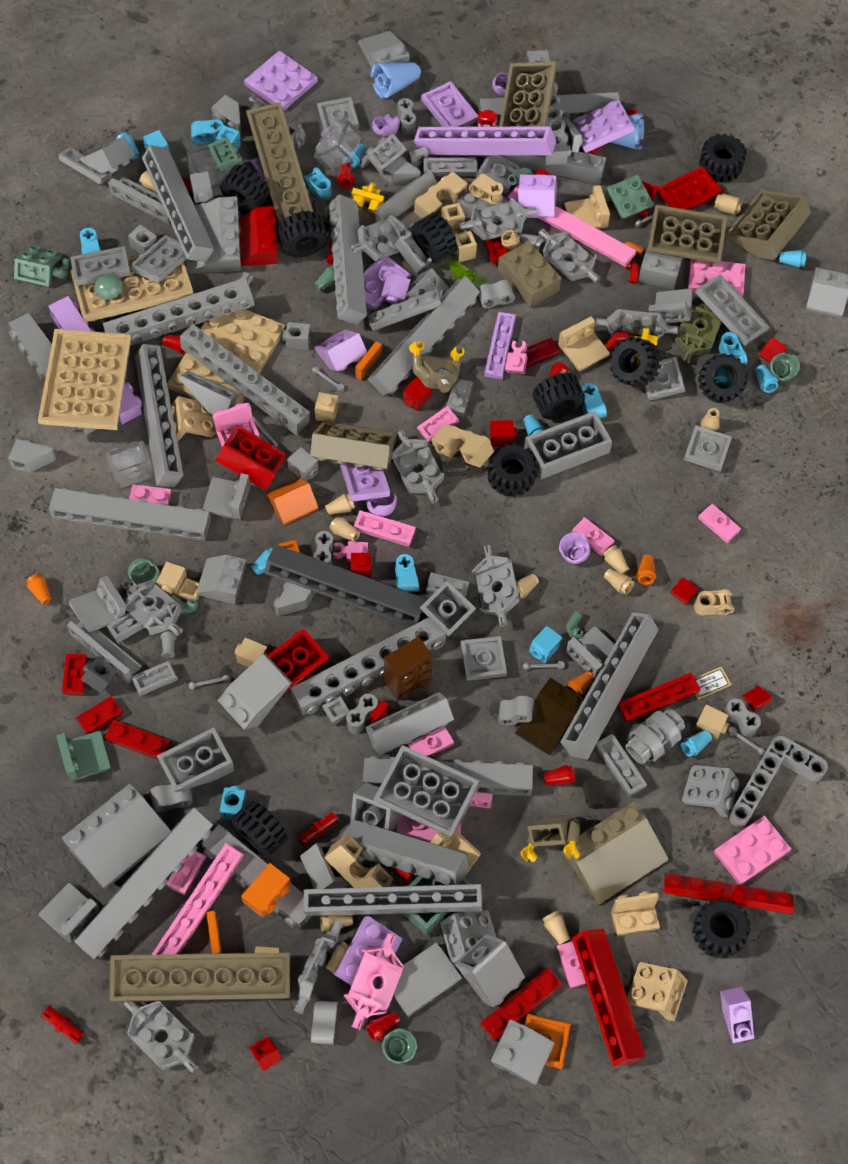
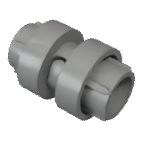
M674 710L656 711L646 719L647 726L641 724L630 732V740L625 747L629 755L637 763L644 764L647 760L655 762L665 753L664 747L672 748L681 740V732L685 728V724Z

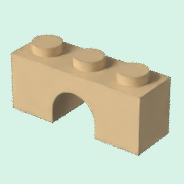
M452 171L449 175L444 176L435 186H431L425 194L417 197L414 213L421 219L432 212L442 216L443 204L440 201L449 200L455 204L456 200L468 190V183Z
M460 203L443 206L442 217L452 228L457 241L455 255L458 262L476 258L477 244L472 232L466 229L459 230L458 223L465 222V215Z
M444 424L431 439L437 453L452 458L460 450L465 462L477 467H481L494 452L490 444L491 441L486 436H480L471 431H465Z
M346 834L334 843L324 857L354 888L389 887L393 880L379 864L372 868H365L358 863L357 858L363 848L349 834Z

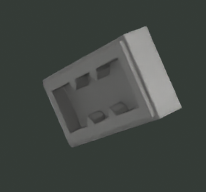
M170 661L131 676L139 696L178 680Z

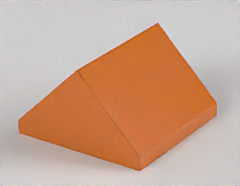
M302 478L266 493L283 525H287L319 510L309 483Z

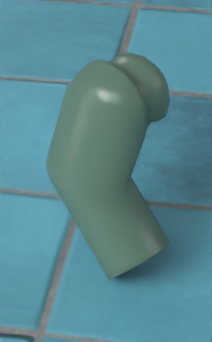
M63 259L60 268L54 267L53 277H58V279L68 277L71 260Z
M176 595L171 596L172 599L180 604L181 613H193L197 610L198 602L195 599L191 598L187 602H182Z
M577 611L573 612L566 624L570 638L574 637L576 640L583 636V630L580 631L578 627L582 614Z

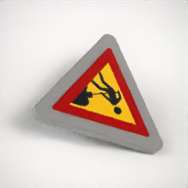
M253 93L249 98L250 101L255 103L252 109L268 105Z

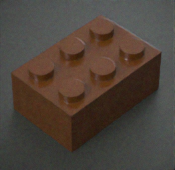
M419 636L384 657V683L397 701L401 698H408L413 694L414 690L419 687H426L431 681L433 655Z

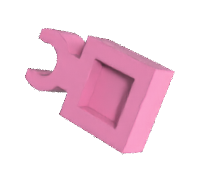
M513 341L512 348L514 352L508 353L505 371L507 373L525 374L528 356L524 352L527 350V344L523 341L522 346L517 348V342Z
M348 541V546H344L339 542L334 543V549L341 551L339 553L333 552V558L342 559L347 557V562H351V553H368V542Z

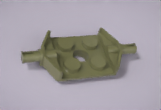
M705 303L692 305L691 320L681 322L675 338V343L686 352L683 362L686 363L687 361V364L691 363L693 355L710 354L722 323ZM695 324H703L704 328H697Z

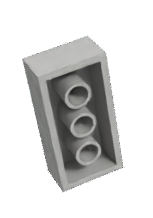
M596 411L526 437L524 449L529 448L531 454L535 455L537 474L541 480L609 454L612 440Z

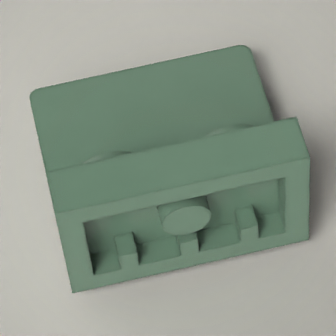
M228 137L208 144L220 172L237 165L242 166L243 160L241 155L237 154L238 151L235 143L231 144Z
M638 175L607 187L603 194L606 203L609 201L614 203L622 219L652 208L654 205Z
M37 245L28 246L15 258L14 279L49 287L52 284V267L63 258V253H59L54 249H42Z
M100 731L68 740L65 733L56 735L70 782L111 769Z

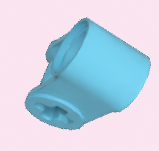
M218 119L193 122L191 124V141L196 145L216 142V133L218 135L224 126L223 122Z
M316 167L313 169V172L303 175L306 189H310V192L317 200L326 202L331 199V182L322 174L320 169Z
M92 228L81 230L82 255L100 251L95 230Z
M732 332L725 333L718 347L720 354H733L735 358L739 357L741 359L740 362L742 364L745 363L747 365V356L737 335Z
M592 383L584 384L581 387L585 394V401L581 405L584 415L596 411L599 419L606 417V407L598 392V388Z
M402 554L396 559L397 588L408 593L419 592V582L414 560L410 555Z

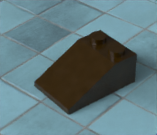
M550 677L534 701L532 721L521 722L515 734L550 756L565 735L585 698Z

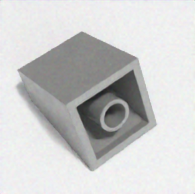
M485 934L454 963L481 1000L491 1007L502 1003L505 996L510 991L515 990L525 978L507 943L488 934Z

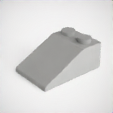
M391 31L358 40L371 68L378 63H409V53L404 44Z
M646 250L638 281L674 290L683 257L647 252Z
M262 654L228 686L218 702L244 730L258 727L292 682L266 654Z
M214 727L157 755L175 792L218 780L235 771L233 762Z

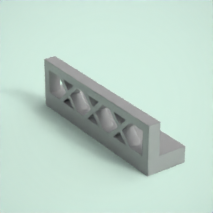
M123 176L119 181L112 178L108 182L110 193L113 196L168 225L171 224L158 194Z
M70 621L67 624L70 635L96 657L99 656L118 670L116 674L128 684L132 681L131 676L143 670L139 663L98 629L88 633L81 622L76 625Z

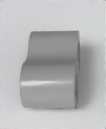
M404 98L398 102L397 116L400 120L401 133L405 136H411L416 132V116L413 114V102L410 99Z
M501 280L494 284H483L477 288L480 291L478 297L481 305L486 309L499 304L506 305L515 300L514 292L508 280Z
M321 531L315 537L316 552L313 557L332 564L333 536L328 531Z
M364 694L359 700V705L348 712L346 721L347 728L351 733L358 734L364 730L366 722L370 719V714L378 706L377 698L374 695Z
M518 696L513 700H502L499 707L498 723L504 726H514L520 722L532 721L534 699L528 696Z
M731 699L727 703L724 713L729 716L726 721L735 724L743 736L753 737L760 727V717L748 711L740 699Z
M170 784L150 789L152 807L155 812H165L170 809L184 808L193 804L191 788L175 792Z
M315 1000L311 1043L334 1045L338 1002Z

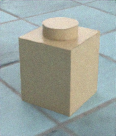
M319 392L315 405V420L335 422L338 411V396Z
M166 562L157 580L158 587L169 596H177V592L187 577L185 568Z
M244 638L242 644L239 643L235 649L237 663L250 667L262 654L268 655L267 646Z
M705 705L695 730L700 732L706 730L711 734L712 738L718 739L720 733L724 735L729 726V723L726 722L729 715Z

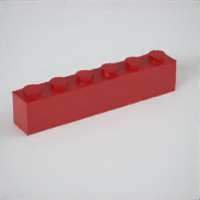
M584 930L571 939L612 1066L633 1064L645 1058L646 1054L605 930Z

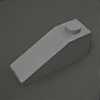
M189 370L180 375L179 379L208 412L215 414L219 410H227L235 406L239 394Z

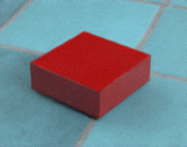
M683 577L672 588L670 594L686 605L699 589Z

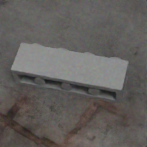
M438 692L367 726L366 730L373 748L379 755L392 752L394 748L400 745L409 744L419 736H426L436 728L448 725L454 718L446 697Z

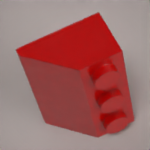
M274 206L256 207L239 219V226L241 228V266L278 264Z
M237 424L215 461L239 476L241 473L249 475L250 482L266 491L287 454Z
M304 628L267 655L292 682L286 691L330 659Z

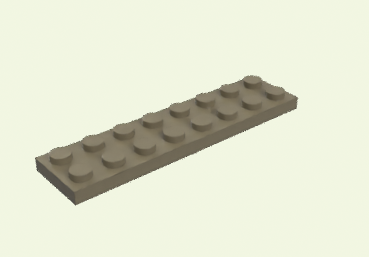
M281 102L246 110L279 226L283 220H286V217L291 216L293 213H298L299 211L313 212Z
M290 953L111 955L110 1001L290 998Z

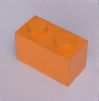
M269 863L241 896L243 903L262 918L266 914L270 915L276 908V902L279 898H284L291 889L290 878Z

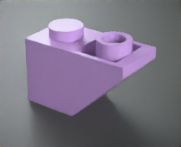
M737 987L720 991L722 1011L732 1043L754 1039L751 1002L743 988Z

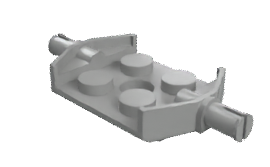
M510 198L508 203L476 209V205H474L471 220L458 223L460 231L470 229L482 240L498 238L507 230L521 233L524 220L528 216L537 215L536 207L523 209L513 198ZM499 220L502 224L496 225L493 221Z
M391 215L388 219L366 227L362 225L358 229L359 243L351 245V250H353V253L360 250L364 251L374 261L397 254L399 250L394 244L400 237L405 236L409 231H413L412 226L414 223L406 226L395 216ZM378 238L383 239L384 243H380Z
M544 229L540 230L538 235L546 240L542 256L570 281L582 278L587 279L588 277L595 283L600 281L601 277L593 270L597 255L591 256L569 237V231L550 235ZM569 257L572 258L573 261L567 262L564 259Z
M617 309L612 315L607 316V319L596 318L595 326H605L612 336L616 332H626L642 336L644 328L649 329V334L658 336V339L666 333H678V326H667L661 314Z
M400 430L397 434L401 444L392 452V460L409 493L428 495L431 503H434V500L437 502L439 498L435 493V489L444 480V473H441L428 447V441L408 439L405 430H402V433ZM418 466L421 467L423 471L416 473L412 469Z
M492 545L484 546L485 559L472 570V573L476 575L482 608L479 609L485 614L497 615L499 626L505 627L508 625L506 615L520 601L513 565L509 558L494 556ZM502 583L501 590L495 592V587Z
M126 580L121 583L120 587L127 592L123 599L127 605L126 611L148 629L150 635L171 630L176 636H179V633L183 632V629L176 624L182 611L180 604L153 581L133 586ZM149 601L154 602L151 606H145Z
M335 921L331 932L316 940L314 950L306 962L302 975L298 978L300 993L294 1011L303 1014L307 1002L315 997L312 991L318 978L319 965H324L328 956L326 952L333 954L338 942V935L343 926L341 922Z
M134 1001L124 1002L123 1005L133 1015L127 1035L162 1070L179 1064H184L191 1073L195 1072L194 1068L197 1070L199 1066L189 1055L195 1038L194 1034L162 1005L161 1001L141 1007ZM165 1031L168 1033L167 1040L162 1043L157 1042V1033Z

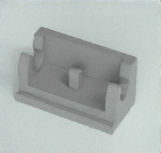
M409 231L405 236L400 237L394 245L417 274L428 266L432 259L425 256L412 239V233Z

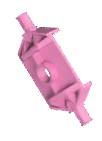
M387 933L382 947L362 949L361 952H364L360 966L349 994L344 995L356 1011V1017L352 1025L356 1029L361 1030L365 1017L368 1018L371 1015L385 1014L387 1012L404 966L393 953L392 946L396 936ZM376 976H380L382 981L378 988L373 986V979Z

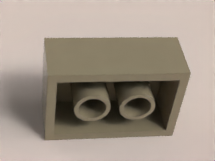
M530 241L499 257L498 271L506 280L510 281L513 289L530 308L560 291L561 277Z

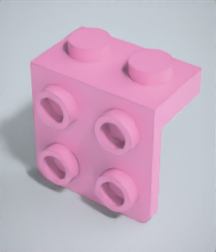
M239 403L230 409L219 410L213 415L215 430L222 447L237 424L260 438L249 403Z

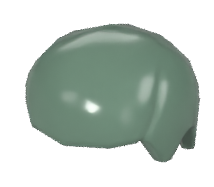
M106 273L99 276L95 282L96 295L101 299L111 300L123 293L122 281L115 274Z
M780 353L774 356L770 362V372L779 381H788L793 379L799 372L800 362L794 354Z
M140 557L129 565L128 576L134 585L147 581H153L156 584L160 571L152 559Z
M400 1028L387 1033L383 1039V1054L390 1062L396 1064L406 1063L414 1057L417 1051V1040L410 1031Z

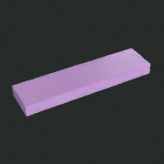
M498 312L484 372L485 377L503 380L516 320L515 314Z

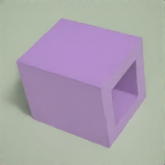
M396 273L388 275L381 297L391 304L404 301L410 279Z

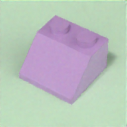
M520 175L518 203L523 209L536 207L537 215L528 216L527 218H554L557 196L556 175Z
M343 330L314 346L315 351L328 368L335 371H342L347 368L348 364L359 362L367 353L360 334L348 330Z

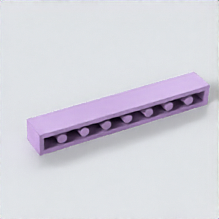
M419 127L414 142L418 149L426 147L428 155H552L556 138L551 127Z
M69 296L48 306L51 317L59 329L95 332L93 328L88 327V322L84 323L77 303L75 301L72 302ZM129 382L124 384L119 417L121 424L142 415V402L138 396L133 395L132 392L134 391Z

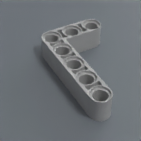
M775 737L730 813V823L737 828H742L748 823L781 764L810 781L818 782L823 778L828 769L827 762L786 737ZM775 746L782 747L784 751H778ZM793 756L800 757L802 762L796 761ZM765 762L772 763L774 768L766 766ZM812 767H818L821 772H815ZM755 779L763 780L764 785L758 784ZM746 796H752L755 799V801L751 802L747 800ZM736 812L744 814L745 818L737 817Z

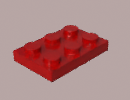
M703 166L658 188V194L669 207L693 210L717 198L718 194L722 195L723 192Z

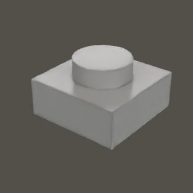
M426 147L409 152V163L416 167L424 165V158H428Z
M341 696L322 705L332 725L344 720L349 712Z

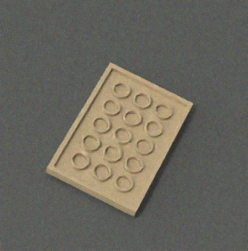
M142 254L127 257L129 265H131ZM184 262L159 283L130 271L131 275L119 277L123 284V293L111 300H104L96 295L95 282L76 286L73 270H71L84 323L150 308L193 295V289Z
M243 309L229 315L205 321L200 330L260 374L282 337L283 329L286 330V326ZM187 352L167 383L168 389L197 400L179 379L180 375L189 370L239 394L235 405L243 403L246 398Z
M55 329L38 423L42 425L117 430L131 346V335Z

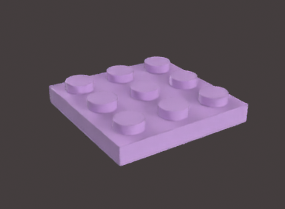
M278 51L244 80V85L271 104L281 102L284 111L316 84L318 78L290 57Z
M620 100L612 101L604 107L594 109L592 112L571 121L583 137L581 146L585 153L635 131Z

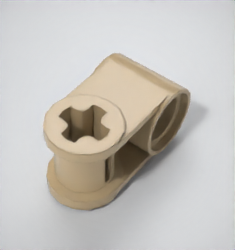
M480 174L469 185L472 195L482 199L489 205H498L503 202V196L501 195L503 192L502 184L491 179L486 174Z
M728 589L702 591L694 603V610L702 616L731 614L735 610L731 604L730 597L732 593Z

